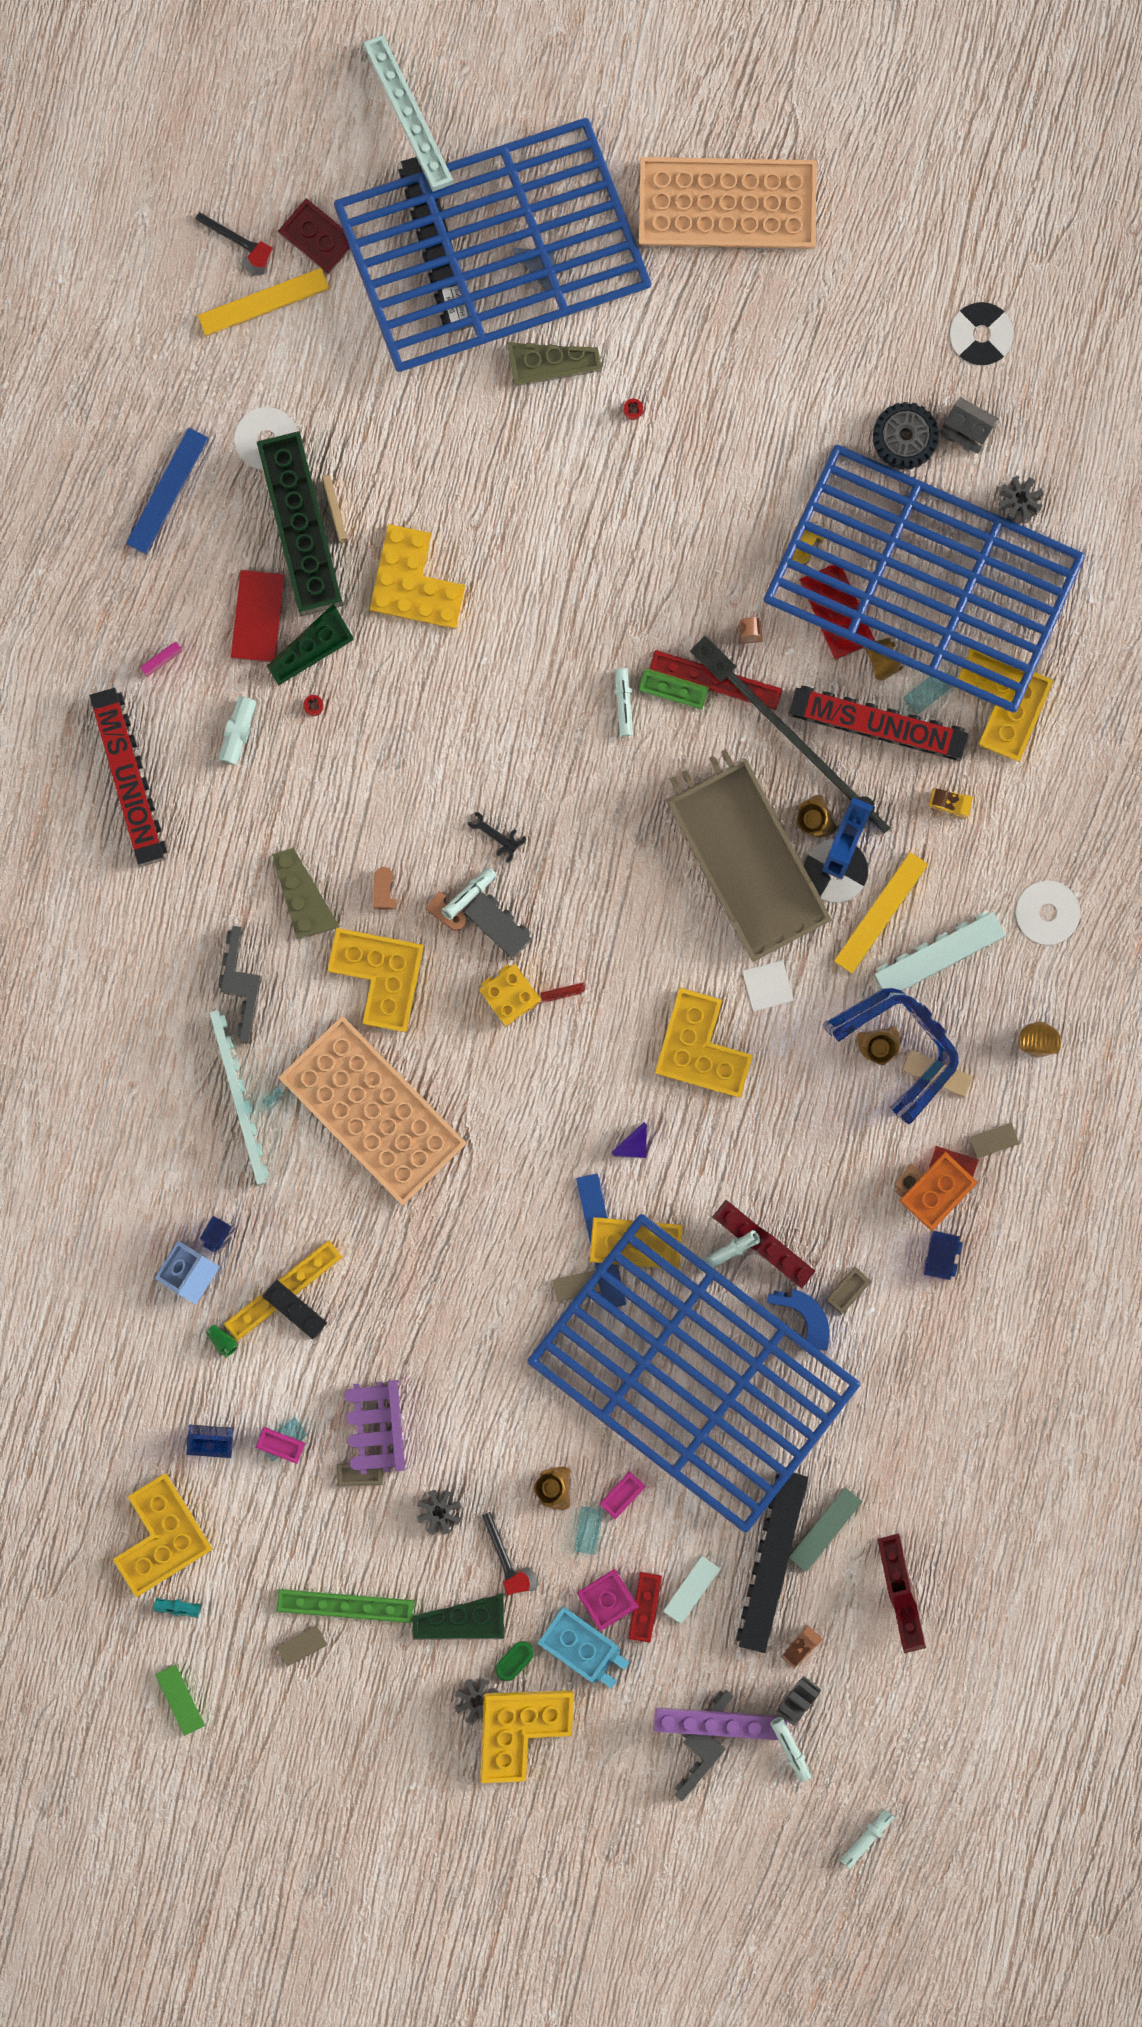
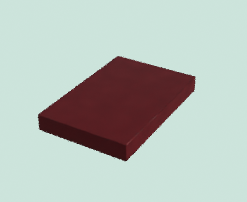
M307 198L278 230L281 236L327 274L335 268L350 250L343 228Z

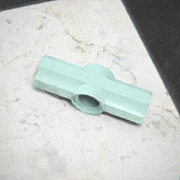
M238 696L232 718H229L225 728V739L218 760L237 766L243 745L247 742L250 734V723L257 701Z

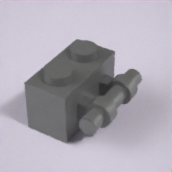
M959 397L944 422L952 427V429L943 425L940 433L947 436V440L951 442L954 440L964 446L963 449L969 452L971 450L978 454L982 446L975 443V441L983 445L999 418ZM958 431L961 432V433H963L964 435L968 436L969 439L966 438L965 436L959 434Z

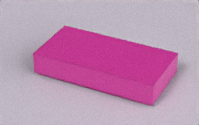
M177 642L172 643L143 664L141 670L146 677L150 676L183 652Z
M263 1427L255 1448L298 1464L306 1443Z
M629 1471L599 1505L616 1519L646 1486Z

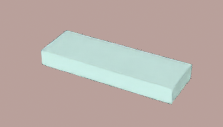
M701 1556L663 1612L682 1624L720 1568L704 1556Z

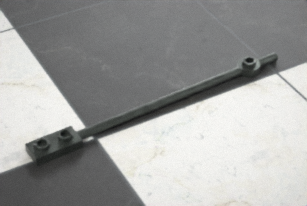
M704 636L690 650L720 682L727 678L850 801L852 798H856L873 805L869 819L884 834L890 829L874 812L875 804L873 800L866 796L859 797L732 672L737 666L709 638Z

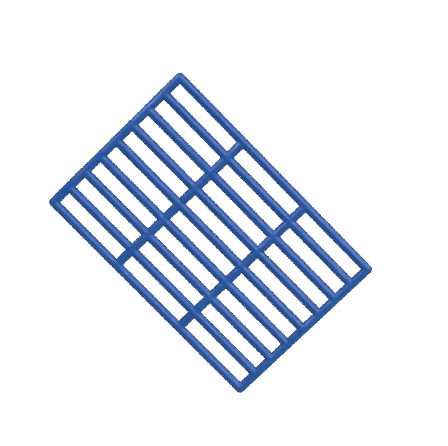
M588 118L579 119L446 163L449 172L501 155L505 167L452 184L434 192L431 191L427 178L422 171L334 201L335 210L397 372L435 361L651 287L652 283ZM581 128L584 129L587 137L585 141L515 164L512 161L509 153L511 151ZM589 148L592 150L595 158L593 161L524 184L520 182L517 172ZM597 168L600 171L603 179L601 181L532 204L528 203L525 192ZM508 175L513 185L512 188L442 211L438 210L435 199ZM419 182L422 195L348 219L345 206ZM606 189L610 201L538 225L536 224L533 216L534 212ZM517 196L520 208L446 232L442 220ZM426 203L430 215L358 239L355 238L352 230L354 226ZM614 209L618 221L544 245L540 235L542 232ZM522 216L525 217L528 225L526 229L454 252L450 240ZM432 223L435 225L438 233L436 236L363 259L360 247ZM622 229L626 240L624 242L555 265L551 264L548 253ZM532 236L536 246L535 249L463 273L460 269L458 260ZM442 243L445 256L371 280L367 270L368 267ZM628 249L630 250L633 262L561 286L559 285L556 277L557 273ZM536 257L541 259L543 269L469 293L465 282L467 280ZM446 264H449L454 276L379 300L375 288ZM634 270L638 271L641 282L567 306L563 295L565 293ZM545 277L548 278L551 289L477 314L473 301ZM455 284L458 286L461 294L460 297L388 321L385 318L383 308ZM553 297L556 299L559 307L558 310L487 334L484 333L481 325L482 321ZM461 305L466 307L469 317L394 341L390 329ZM470 325L474 328L477 336L475 338L403 362L400 358L399 349Z
M835 445L763 600L768 605L1015 713L1020 706L1085 559V554L841 445ZM839 455L911 486L912 489L908 498L835 466ZM830 474L903 505L904 507L900 515L897 516L827 485ZM920 491L993 522L990 532H984L917 502L916 499ZM822 492L895 524L891 535L817 503ZM913 509L985 541L981 552L907 520L911 510ZM813 511L887 543L883 553L881 554L809 522ZM1001 527L1074 558L1071 568L1068 569L998 538ZM903 528L977 560L973 570H968L899 539ZM807 530L877 561L878 564L874 572H870L800 541L804 531ZM993 545L1066 577L1062 588L990 557L989 553ZM897 547L967 578L968 581L964 590L890 558L894 548ZM799 549L869 580L865 592L792 560L795 550ZM986 564L1058 596L1054 607L980 575L984 565ZM787 567L860 599L857 610H853L784 579L783 576ZM885 567H891L960 598L955 609L882 577ZM976 583L1050 615L1046 625H1041L972 594ZM877 585L950 616L951 619L947 627H943L873 596ZM778 587H782L852 618L848 629L775 598ZM967 602L1040 633L1041 636L1037 645L963 613ZM868 605H874L941 635L942 639L938 647L865 615ZM959 621L1033 653L1029 663L1022 662L955 632ZM860 622L933 654L930 665L928 666L856 634ZM950 640L1023 671L1024 674L1020 683L946 651ZM941 660L949 661L1016 691L1012 702L937 670Z
M644 1214L637 1216L527 1359V1363L745 1533L751 1529L860 1387V1382ZM642 1225L703 1271L706 1275L697 1285L634 1235ZM628 1243L692 1291V1294L685 1303L621 1254ZM614 1261L678 1309V1312L671 1321L607 1272ZM603 1279L661 1324L665 1329L658 1338H655L597 1293L593 1288L599 1280ZM713 1280L778 1329L770 1340L705 1291ZM587 1296L651 1345L644 1356L640 1355L579 1307ZM701 1298L764 1348L756 1358L691 1309L698 1299ZM573 1314L637 1363L630 1374L565 1325ZM684 1317L690 1318L748 1363L750 1366L742 1376L680 1329L678 1325ZM559 1332L624 1381L616 1392L552 1343ZM671 1334L679 1338L736 1383L729 1394L664 1345ZM784 1336H787L849 1384L848 1388L842 1395H839L777 1347L778 1343ZM545 1350L549 1351L610 1399L602 1410L538 1361ZM658 1351L722 1400V1403L715 1412L651 1363V1360ZM771 1353L835 1402V1405L828 1414L763 1364ZM644 1369L709 1419L701 1430L637 1381V1378ZM757 1371L821 1420V1423L814 1432L749 1382ZM633 1388L692 1434L695 1438L686 1448L623 1399L627 1391ZM743 1389L808 1439L800 1450L735 1400ZM618 1405L681 1454L675 1464L671 1465L612 1419L609 1415ZM729 1407L794 1456L787 1467H784L721 1418ZM715 1425L779 1473L780 1476L773 1485L769 1484L710 1438L708 1434ZM701 1443L705 1444L764 1490L766 1494L759 1503L754 1501L694 1453ZM690 1461L750 1508L752 1512L745 1521L740 1519L680 1472L684 1465Z

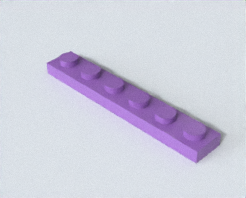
M655 1707L652 1730L654 1732L778 1740L770 1722L782 1716Z

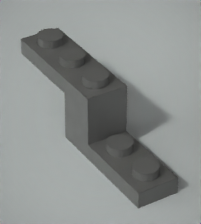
M233 926L232 931L228 930L226 944H229L228 953L224 952L222 966H225L224 975L220 974L218 987L221 988L223 994L247 998V1001L242 1002L241 1014H244L243 1023L238 1024L237 1036H240L241 1042L250 1043L262 977L236 971L243 928Z
M727 1689L724 1693L720 1690L712 1700L715 1704L710 1710L705 1708L704 1711L722 1712L734 1695ZM683 1734V1737L686 1738L683 1743L702 1758L703 1761L701 1763L697 1761L689 1770L692 1773L687 1780L682 1778L674 1788L677 1790L675 1796L680 1801L686 1798L726 1750L723 1745L710 1735Z

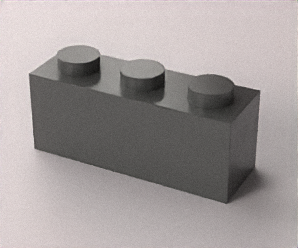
M482 893L464 913L514 960L532 941L529 937L531 932L524 925L518 926L514 923L515 917L507 909L502 911L496 905L499 902L491 894L486 896Z

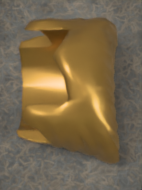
M891 637L874 641L892 650L895 647V643L891 642ZM863 647L872 663L875 679L879 681L886 680L903 669L904 665L898 667L901 663Z
M815 795L799 805L797 827L801 831L817 838L835 833L837 825L822 795Z
M1041 1021L1034 1022L1025 1026L1020 1032L1019 1047L1021 1051L1028 1055L1039 1058L1057 1054L1061 1049L1059 1032L1047 1023Z
M894 1026L887 1029L859 1032L857 1035V1043L861 1054L867 1060L884 1066L899 1053V1032Z
M554 1467L540 1473V1477L535 1482L533 1490L540 1499L541 1505L559 1510L570 1508L569 1482L571 1471L569 1468Z

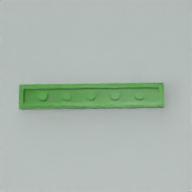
M279 1589L277 1612L412 1623L414 1600Z

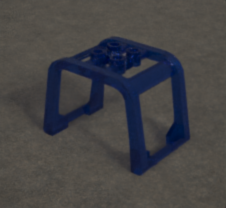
M892 987L883 988L825 1021L823 1028L831 1037L833 1036L835 1040L840 1042L863 1024L894 1005L901 1003L935 1043L938 1051L935 1061L922 1076L889 1107L903 1122L911 1124L956 1072L959 1063L958 1053L954 1045L945 1036L946 1030L939 1022L932 1020V1013L925 1005L918 1003L914 998L906 995L899 989ZM944 1065H946V1067L942 1070V1072L934 1079V1081L926 1088V1090L916 1099V1097H917V1096L922 1092V1090L928 1085V1083H929V1082L933 1079V1077L939 1072V1070H940Z

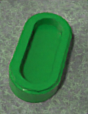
M525 1641L517 1642L504 1655L496 1666V1674L500 1679L504 1681L513 1680L532 1660L534 1650L531 1644Z

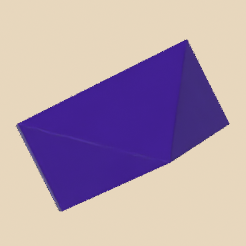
M643 1122L611 1154L614 1157L646 1158L647 1124Z

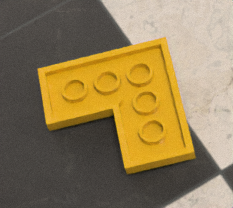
M388 524L369 608L370 611L452 629L457 628L466 585L423 576L432 533Z
M971 648L966 660L1020 683L1024 674L1023 671ZM962 668L958 679L1009 702H1012L1016 692ZM1034 672L1020 706L1015 713L995 705L978 746L1020 762L1054 680Z
M336 928L328 972L371 980L362 1024L407 1033L424 945Z
M679 987L655 1074L741 1099L753 1055L710 1043L722 999Z
M164 1473L128 1496V1499L149 1531L150 1536L115 1557L113 1561L137 1598L214 1550L167 1473Z
M572 1690L484 1693L480 1766L481 1783L526 1781L528 1738L572 1736L574 1692Z

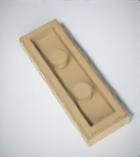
M330 474L325 475L322 480L338 540L341 544L346 543L348 539Z
M912 1049L902 1070L962 1097L965 1096L973 1076Z

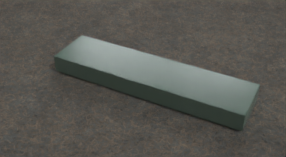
M844 1487L789 1556V1559L807 1572L863 1501Z

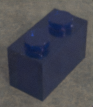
M212 1216L199 1239L204 1241L202 1246L214 1253H216L217 1249L223 1251L236 1228Z
M934 1230L931 1232L923 1270L924 1276L947 1281L951 1280V1276H956L958 1264L954 1263L955 1256L960 1255L962 1242L959 1241L960 1236Z
M189 1424L186 1455L231 1458L234 1428Z

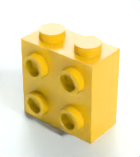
M507 964L498 971L500 973L499 976L494 979L489 977L480 984L482 988L479 989V992L505 1028L542 1002L516 964L512 966Z

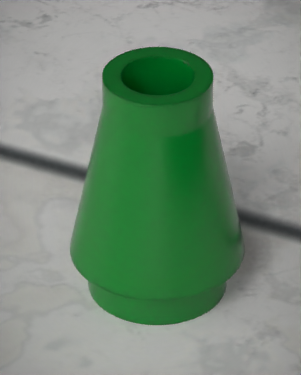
M216 1325L207 1330L206 1335L210 1338L220 1356L223 1355L227 1358L237 1350L238 1344L236 1339Z

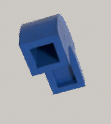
M852 798L822 868L823 872L843 879L873 805Z
M792 1289L790 1298L786 1297V1292L774 1290L773 1294H768L767 1303L797 1310L803 1316L807 1325L805 1340L818 1350L827 1351L830 1337L828 1320L821 1306L812 1297L795 1289Z

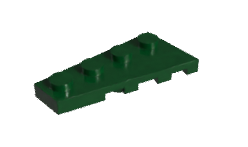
M332 604L267 665L278 686L354 640L335 605Z
M504 1593L413 1616V1640L504 1639Z

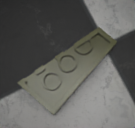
M507 342L515 386L602 371L599 351L596 347H566L551 344L536 345L535 343Z
M294 848L272 854L297 940L340 928Z

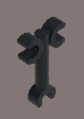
M475 812L474 815L479 818V823L472 824L469 821L467 823L468 826L474 830L480 829L504 846L498 849L497 856L499 857L502 852H508L509 857L506 862L510 863L513 860V853L518 846L526 842V837L523 836L520 841H515L514 835L517 833V830L514 829L510 833L509 840L485 823L483 816L479 812Z

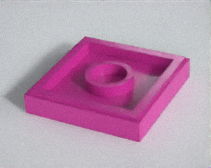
M616 1569L611 1570L577 1592L600 1631L639 1608Z

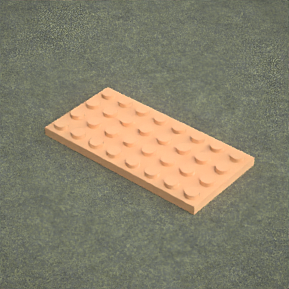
M641 157L639 246L815 249L817 160Z
M343 1016L278 1077L402 1206L467 1145L465 1140Z

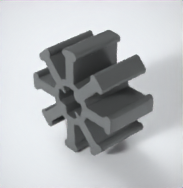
M1016 476L1010 482L1013 485L1014 491L1006 487L1005 484L1002 486L999 495L1009 499L1000 500L998 508L999 511L1008 507L1013 508L1006 518L1010 521H1014L1016 512L1020 511L1023 519L1022 523L1024 524L1028 523L1031 519L1028 509L1035 512V515L1039 514L1042 504L1039 505L1033 502V500H1041L1044 493L1042 488L1039 491L1029 493V489L1033 487L1035 480L1028 477L1026 486L1023 489L1019 483L1020 477ZM1020 495L1025 497L1022 504L1017 503Z
M432 1490L428 1494L431 1495L434 1505H429L422 1499L418 1503V1507L430 1510L429 1514L419 1515L417 1519L419 1523L429 1518L433 1519L430 1528L427 1529V1532L431 1534L435 1533L434 1529L438 1522H441L444 1530L443 1534L451 1532V1529L448 1528L445 1519L448 1518L456 1522L457 1525L462 1519L461 1517L449 1514L450 1510L460 1509L462 1505L460 1501L450 1506L446 1505L449 1496L452 1495V1492L448 1490L444 1491L445 1495L442 1502L438 1501L436 1490ZM436 1506L445 1508L446 1513H443V1518H440L438 1515L434 1516L433 1511H436Z
M803 1676L796 1683L792 1691L790 1690L776 1712L794 1726L811 1707V1704L819 1696L821 1689Z
M470 1678L465 1681V1684L468 1686L471 1694L464 1693L460 1689H457L455 1694L456 1698L466 1699L467 1703L460 1706L456 1705L455 1709L459 1714L462 1710L470 1708L469 1717L465 1720L470 1724L474 1721L475 1711H479L483 1723V1705L473 1706L474 1702H471V1697L475 1698L477 1695H480L482 1697L481 1700L484 1701L483 1691L489 1680L482 1678L479 1691H476L472 1683L473 1679ZM495 1688L494 1691L489 1692V1693H499V1692H498L497 1688Z

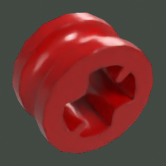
M634 398L627 400L623 408L624 415L630 420L639 419L643 414V405L640 400ZM631 404L632 406L633 404L638 405V413L635 414L633 412V414H630L628 406Z
M310 695L304 700L303 706L308 715L318 716L322 713L324 704L319 696ZM311 700L312 702L314 700L318 701L317 705L319 708L317 710L315 708L314 711L309 710L310 705L308 703Z

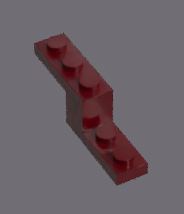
M726 1199L712 1216L713 1219L738 1239L752 1230L755 1231V1234L757 1233L760 1238V1243L750 1247V1249L771 1263L800 1288H803L815 1273V1270L772 1234L759 1227Z
M898 1533L879 1538L877 1541L888 1594L895 1610L904 1654L925 1649L926 1643L916 1595L908 1575L901 1537Z

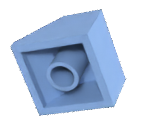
M178 1240L155 1276V1279L180 1296L197 1304L220 1266Z

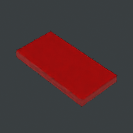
M831 565L819 570L821 573L850 585L842 568ZM808 576L799 579L802 587L853 610H857L859 603L856 597ZM808 599L815 616L848 629L852 618ZM860 622L856 634L875 641L869 626ZM820 628L835 661L863 649V646Z
M240 570L231 649L232 659L271 662L276 657L285 574Z

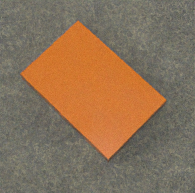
M945 1151L905 1193L899 1202L932 1232L978 1182Z

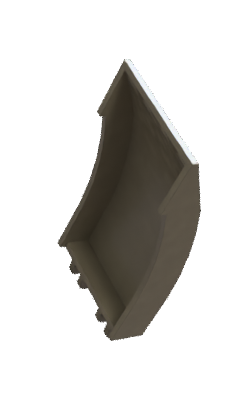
M725 749L721 753L728 767L721 770L717 759L714 756L710 757L709 760L716 773L696 784L693 783L686 770L683 771L682 777L688 785V788L681 790L675 777L670 778L676 794L665 799L717 900L749 957L754 962L832 921L778 821L750 764L744 758L733 763Z

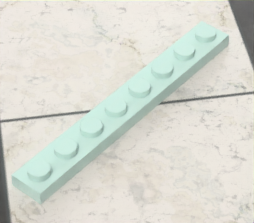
M384 35L363 42V47L432 191L434 192L452 185L453 178Z
M219 1010L209 1012L258 1186L267 1184L266 1178H269L270 1175L267 1165L262 1166L260 1159L264 1154L261 1144H256L254 1137L258 1132L255 1122H250L248 1114L252 1113L249 1100L244 1101L242 1094L246 1089L243 1079H238L236 1072L240 1070L237 1057L233 1058L230 1049L234 1048L231 1036H226L224 1029L228 1027L225 1014L221 1015Z

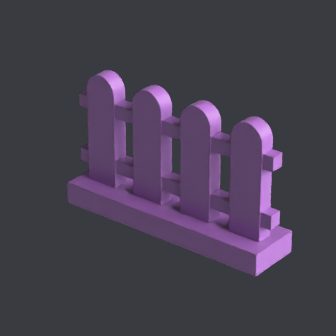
M398 1380L388 1381V1386H383L382 1382H377V1387L360 1388L359 1384H353L354 1389H348L344 1394L346 1401L355 1402L356 1411L349 1412L346 1416V1420L350 1425H357L358 1433L352 1434L348 1438V1443L351 1447H359V1456L353 1457L350 1460L351 1468L361 1470V1474H367V1469L384 1468V1472H390V1467H395V1471H405ZM378 1400L379 1409H361V1402ZM384 1400H390V1408H384ZM386 1422H391L392 1431H386ZM380 1423L381 1432L363 1433V1424ZM393 1444L394 1453L388 1454V1445ZM382 1445V1454L365 1456V1447Z

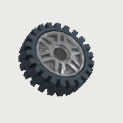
M903 402L889 406L880 414L874 425V448L878 456L882 458V461L890 464L893 468L898 467L902 470L908 468L909 470L921 466L933 455L938 444L939 430L935 418L932 417L930 411L925 410V407L922 405L921 407L918 406L917 403ZM907 431L911 434L912 438L910 440H903L900 437V433Z

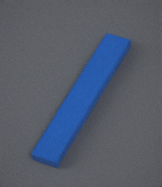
M188 428L126 543L128 546L147 555L209 438Z
M598 1173L576 1178L590 1245L593 1217L608 1218ZM594 1263L596 1270L601 1263ZM612 1264L607 1272L621 1282L618 1264ZM603 1279L599 1280L601 1296L615 1307L626 1305L625 1296Z

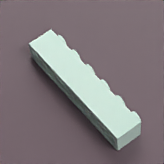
M985 911L975 917V922L968 924L966 921L955 927L956 932L950 935L948 932L937 936V942L931 945L926 942L918 946L916 953L909 956L907 952L897 957L895 964L889 966L886 963L876 968L877 973L874 974V978L885 999L1005 938L1006 934L994 912L988 914Z

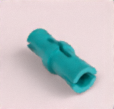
M155 1599L154 1612L173 1614L174 1617L181 1615L199 1618L201 1604L183 1602L181 1599Z

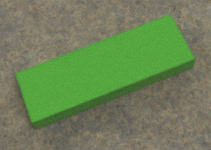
M648 668L644 669L639 686V691L699 709H703L709 689L707 686Z
M175 1664L155 1674L184 1736L204 1727L205 1723L177 1665Z

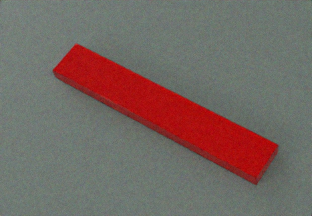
M655 650L650 666L651 670L709 687V691L751 703L727 678L720 682L703 664ZM736 675L771 710H777L783 691L782 688Z

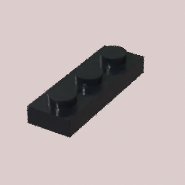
M275 1279L262 1294L264 1299L312 1340L327 1324L325 1319L278 1279Z

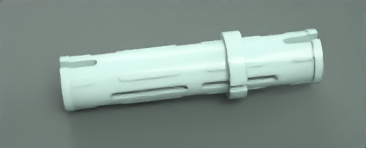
M628 668L615 669L616 689L614 694L617 695L619 736H633L630 703L632 688H629Z
M487 867L476 879H471L468 883L469 885L442 908V914L447 919L452 920L477 895L484 893L485 888L497 878L496 873Z
M752 1230L739 1239L734 1238L731 1240V1243L702 1258V1260L714 1268L736 1255L744 1254L745 1250L759 1244L760 1238Z
M777 1717L773 1719L770 1725L788 1757L787 1763L793 1767L799 1782L808 1780L812 1774L804 1761L805 1756L803 1752L799 1751L784 1718Z
M884 1808L874 1822L867 1825L866 1831L840 1858V1861L851 1869L878 1837L881 1838L883 1836L882 1832L895 1817Z

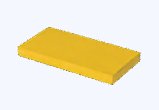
M593 1217L589 1262L602 1263L634 1221ZM655 1223L681 1243L683 1225ZM642 1225L634 1236L679 1270L680 1254ZM630 1243L621 1252L624 1257L636 1266L661 1268Z

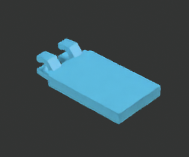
M564 1606L537 1643L591 1683H598L600 1680L610 1688H613L617 1680L605 1673L610 1664L614 1662L624 1670L630 1664L628 1660L618 1654L620 1649H618L619 1646Z

